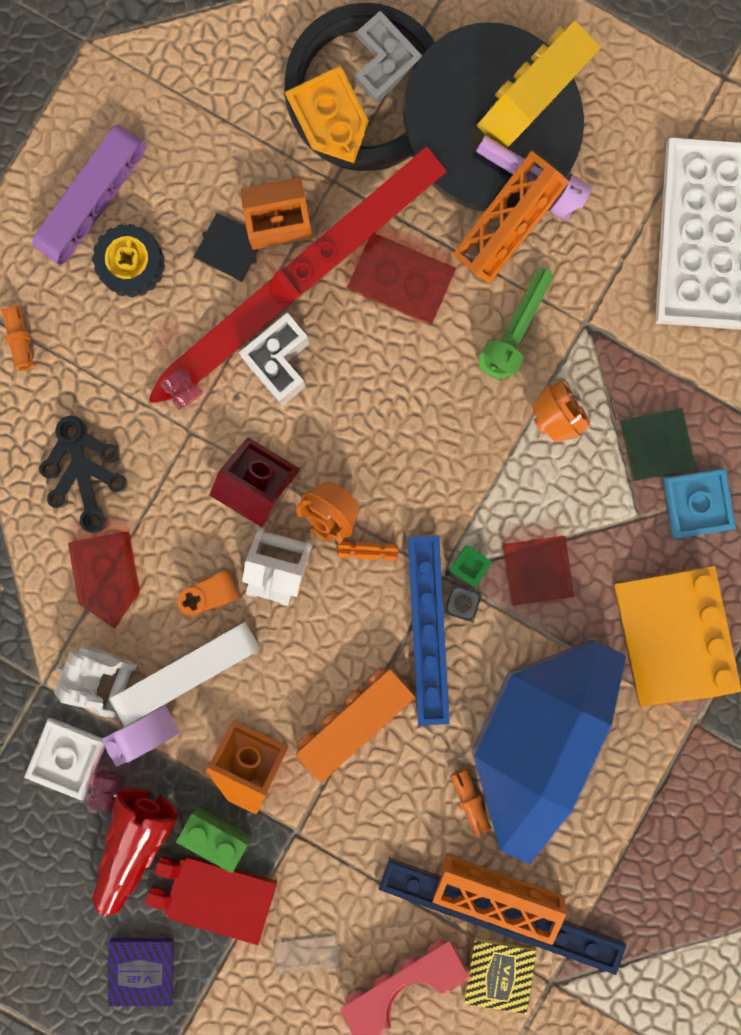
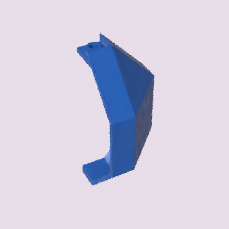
M589 640L507 673L471 750L497 844L502 852L531 864L572 813L612 727L626 655L597 641Z

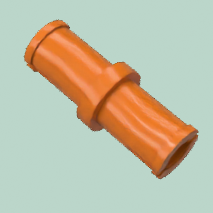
M8 306L1 309L7 332L5 342L10 346L14 370L26 371L34 368L35 364L29 346L31 337L30 333L26 332L21 307Z
M465 768L460 773L457 771L451 774L450 778L460 798L459 807L465 811L473 835L477 836L481 834L480 831L486 833L491 830L492 826L481 804L484 800L481 794H477L469 774V769Z

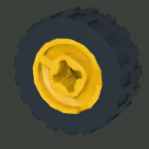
M120 224L113 229L109 228L106 230L107 232L98 238L99 241L93 249L94 256H92V262L95 265L94 270L99 279L108 289L123 297L124 295L129 297L143 296L149 290L152 291L155 285L161 281L162 272L165 270L164 254L155 238L146 229L138 228L133 224L125 226Z

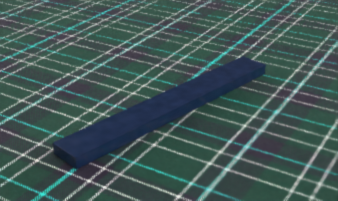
M388 858L378 887L380 891L617 975L627 946L624 941L564 920L553 945L432 903L441 876L393 858ZM448 884L443 895L451 898L463 895L460 888ZM485 897L473 900L476 907L482 909L493 906L491 900ZM513 907L503 911L507 918L513 920L523 916L521 910ZM542 918L533 921L536 928L549 932L553 921Z

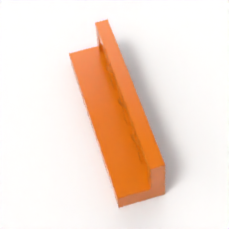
M531 151L452 255L475 275L490 284L569 184V181L550 164ZM535 163L544 169L535 181L527 182V173ZM520 192L518 204L507 209V199L510 195ZM500 218V227L497 231L487 234V225L490 221ZM480 243V253L471 262L464 255L472 245Z
M446 854L442 863L441 878L434 893L432 903L553 945L566 917L564 895ZM448 884L460 888L463 895L451 898L443 895ZM485 897L491 900L493 906L482 909L476 907L473 900ZM513 907L521 910L523 916L513 920L507 918L503 911ZM544 918L553 921L549 932L536 928L533 921Z

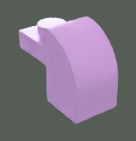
M166 705L101 740L117 767L147 753L174 737L180 731Z

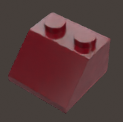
M247 437L219 470L209 496L263 528L277 509L300 468Z

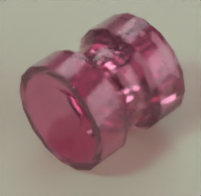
M186 367L174 372L160 383L162 389L173 397V404L177 410L189 405L204 393L199 385L193 384L190 379L191 374Z
M106 772L92 773L90 780L92 793L88 795L86 807L97 811L112 812L117 792L122 787L123 777Z

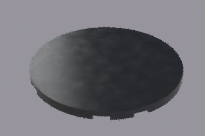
M486 22L466 25L445 34L434 42L420 58L409 78L404 94L402 109L405 126L404 134L412 158L427 146L447 171L432 185L452 201L477 211H486L513 174L476 152L478 145L485 136L476 125L499 100L495 96L498 90L508 80L512 84L517 81L513 75L526 61L530 65L534 63L531 57L543 44L548 48L550 47L537 36L521 28L502 23ZM574 78L507 148L524 159L533 151L565 178L576 162L584 132L583 105ZM534 164L536 167L540 168L541 170H544L538 164ZM520 192L510 195L507 199V209L518 204Z

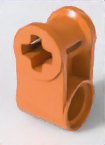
M230 569L181 591L177 604L181 612L193 616L236 601L241 596ZM189 593H192L193 596H199L201 599L197 603L198 609L196 610L193 606L186 605V601L190 599Z

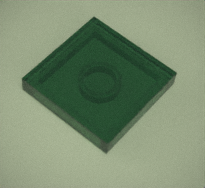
M683 408L620 421L633 482L696 468Z

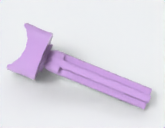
M487 135L483 137L476 149L477 153L511 174H514L525 160ZM534 165L527 173V182L535 181L543 170ZM569 174L566 177L569 184L548 209V211L563 220H569L572 211L584 206L592 189L587 183L573 174Z

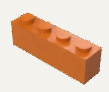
M390 666L385 671L381 667L377 669L367 679L370 684L363 691H360L358 688L345 698L344 702L347 705L338 713L332 710L321 720L323 725L321 729L315 734L310 730L297 742L300 748L297 749L295 755L320 783L328 778L416 698L415 694Z

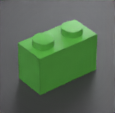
M197 806L176 843L233 873L252 835Z

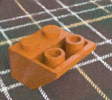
M301 177L241 188L244 218L252 250L313 239Z

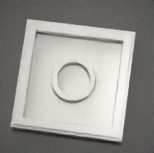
M48 718L24 778L81 801L84 800L105 749V745L101 740L103 738L54 718Z

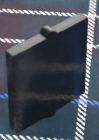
M216 213L207 232L202 233L203 240L194 255V259L242 282L251 264L256 262L255 256L259 249L252 250L246 227Z

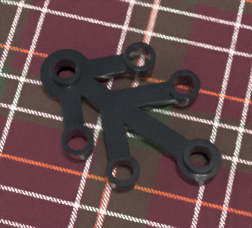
M66 416L56 425L55 433L58 442L47 460H44L39 466L40 474L43 477L49 479L58 477L61 472L59 463L69 449L72 461L56 488L48 493L47 502L53 508L65 507L68 503L67 494L77 479L85 509L80 516V525L86 532L99 533L107 525V516L102 510L98 509L90 475L104 482L111 491L117 493L126 490L128 481L125 476L117 473L113 474L87 459L82 445L98 452L100 458L108 463H114L119 459L120 450L113 444H105L87 433V426L82 419L76 416ZM75 426L77 428L76 435L69 437L68 429ZM108 448H113L115 451L111 459L105 457V451ZM53 464L55 470L52 474L48 475L45 471L46 466ZM120 477L122 486L115 489L113 487V480ZM60 493L62 502L56 505L53 502V497L55 494ZM94 515L100 518V523L96 527L92 526L90 522Z

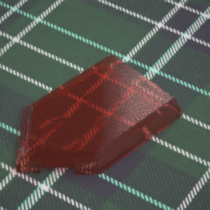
M130 531L68 543L78 604L114 629L140 594Z

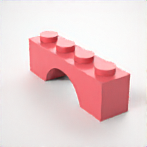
M441 939L427 948L429 954L418 960L416 956L411 957L400 964L401 971L392 977L390 973H386L374 980L373 984L375 987L364 993L361 989L346 998L348 1004L340 1008V1011L352 1035H382L392 1028L391 1011L393 1003L399 993L412 984L424 983L433 987L440 994H447L473 978L454 942L448 941L445 943Z

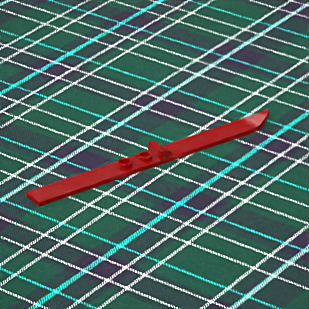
M426 146L284 269H279L271 280L173 362L156 382L150 394L149 403L157 404L177 399L189 392L447 173L429 148Z

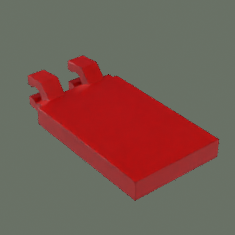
M189 854L186 860L181 859L180 861L164 856L160 857L154 874L175 880L171 891L152 886L148 892L145 902L146 906L165 910L164 915H168L170 920L259 945L277 886L276 880L236 868L233 873H230L209 860Z

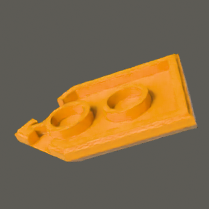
M342 66L333 68L286 91L285 95L311 148L355 163L369 120Z

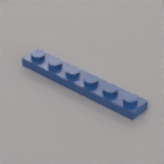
M439 536L408 537L418 726L450 724Z

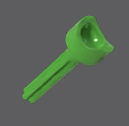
M538 267L501 340H487L479 356V368L487 375L500 380L518 373L524 357L517 350V347L554 277L549 269L544 270Z

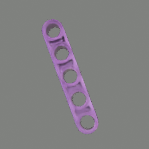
M115 125L33 238L32 246L58 265L64 264L140 161L146 150V142L122 125Z

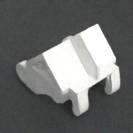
M259 526L245 561L242 582L248 584L246 595L270 599L279 602L280 605L289 607L291 596H298L313 541L307 540L303 542L266 532L264 527ZM262 543L302 554L299 564L260 554Z
M89 645L80 647L78 653L69 652L65 665L56 668L61 673L54 694L60 699L61 703L89 708L99 716L118 718V714L109 699L125 690L131 672L136 671L138 664ZM119 668L106 705H103V699L96 695L102 675L113 676V673L115 674Z

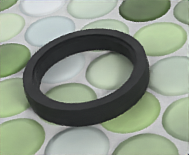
M355 3L335 8L313 21L294 44L286 66L284 94L286 91L304 83L311 61L324 45L338 36L358 31L379 11L388 18L422 56L435 41L419 22L408 14L390 6L376 3ZM285 95L288 114L299 136L314 153L331 164L349 170L375 171L400 164L412 156L405 134L384 144L360 146L355 163L313 150Z

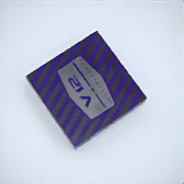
M111 938L109 941L108 1006H172L174 938Z

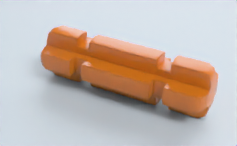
M342 541L340 544L338 543L337 555L340 558L355 556L356 559L380 560V558H384L387 561H395L398 558V545L385 544V546H381V543L368 542L351 544V541Z

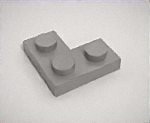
M381 11L357 31V38L375 58L355 75V81L375 103L412 72L422 57L416 48Z

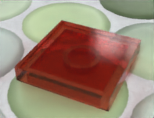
M565 536L503 544L512 606L574 597Z

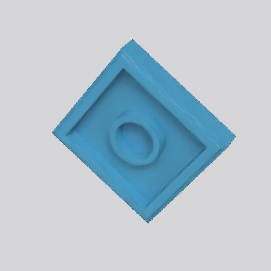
M726 468L662 478L672 539L736 529Z

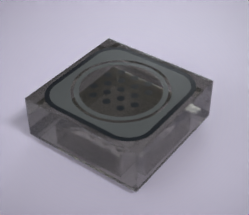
M452 584L443 611L444 614L474 623L483 593Z

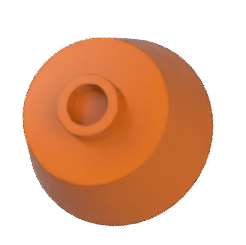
M563 380L553 385L548 383L532 404V409L536 415V418H534L536 426L543 435L547 433L555 443L582 437V432L588 429L591 424L583 407L579 406L571 394L573 392Z
M324 482L303 494L301 502L296 507L298 517L305 515L311 522L310 531L327 542L335 538L339 544L345 537L351 536L360 510L354 497L345 488L332 482Z

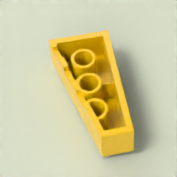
M576 20L566 30L560 26L548 39L551 46L548 48L543 44L531 57L534 63L530 65L526 61L513 75L517 81L512 84L508 80L498 90L495 96L499 100L476 125L485 135L508 148L601 49Z

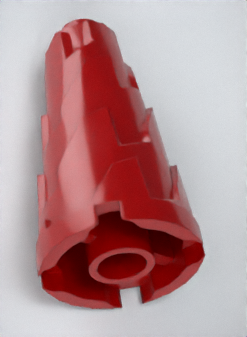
M126 788L117 794L113 804L111 821L103 843L105 849L97 871L99 876L92 896L95 910L100 915L111 916L120 912L128 897L136 890L146 868L150 867L160 846L167 840L178 818V812L175 806L159 795L155 802L149 799L151 791L137 788Z

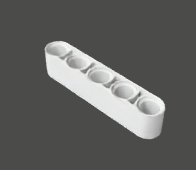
M244 622L109 700L124 727L259 651L261 648L249 626Z

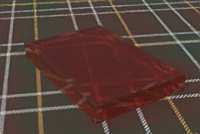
M375 233L366 243L347 290L432 326L456 268Z

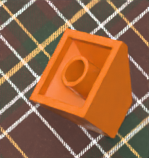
M232 720L206 772L229 802L257 815L289 746Z

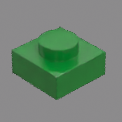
M465 545L449 571L476 588L492 564V561L470 546Z

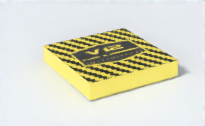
M473 937L468 967L473 978L466 982L463 998L464 1004L527 1014L537 952L536 948Z

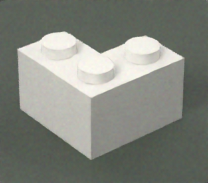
M286 313L241 350L239 355L281 406H284L306 387L304 381L288 362L310 343L308 336L292 317Z

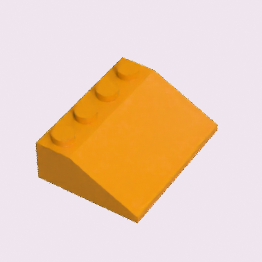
M700 566L613 584L639 706L705 699L741 692L715 566Z

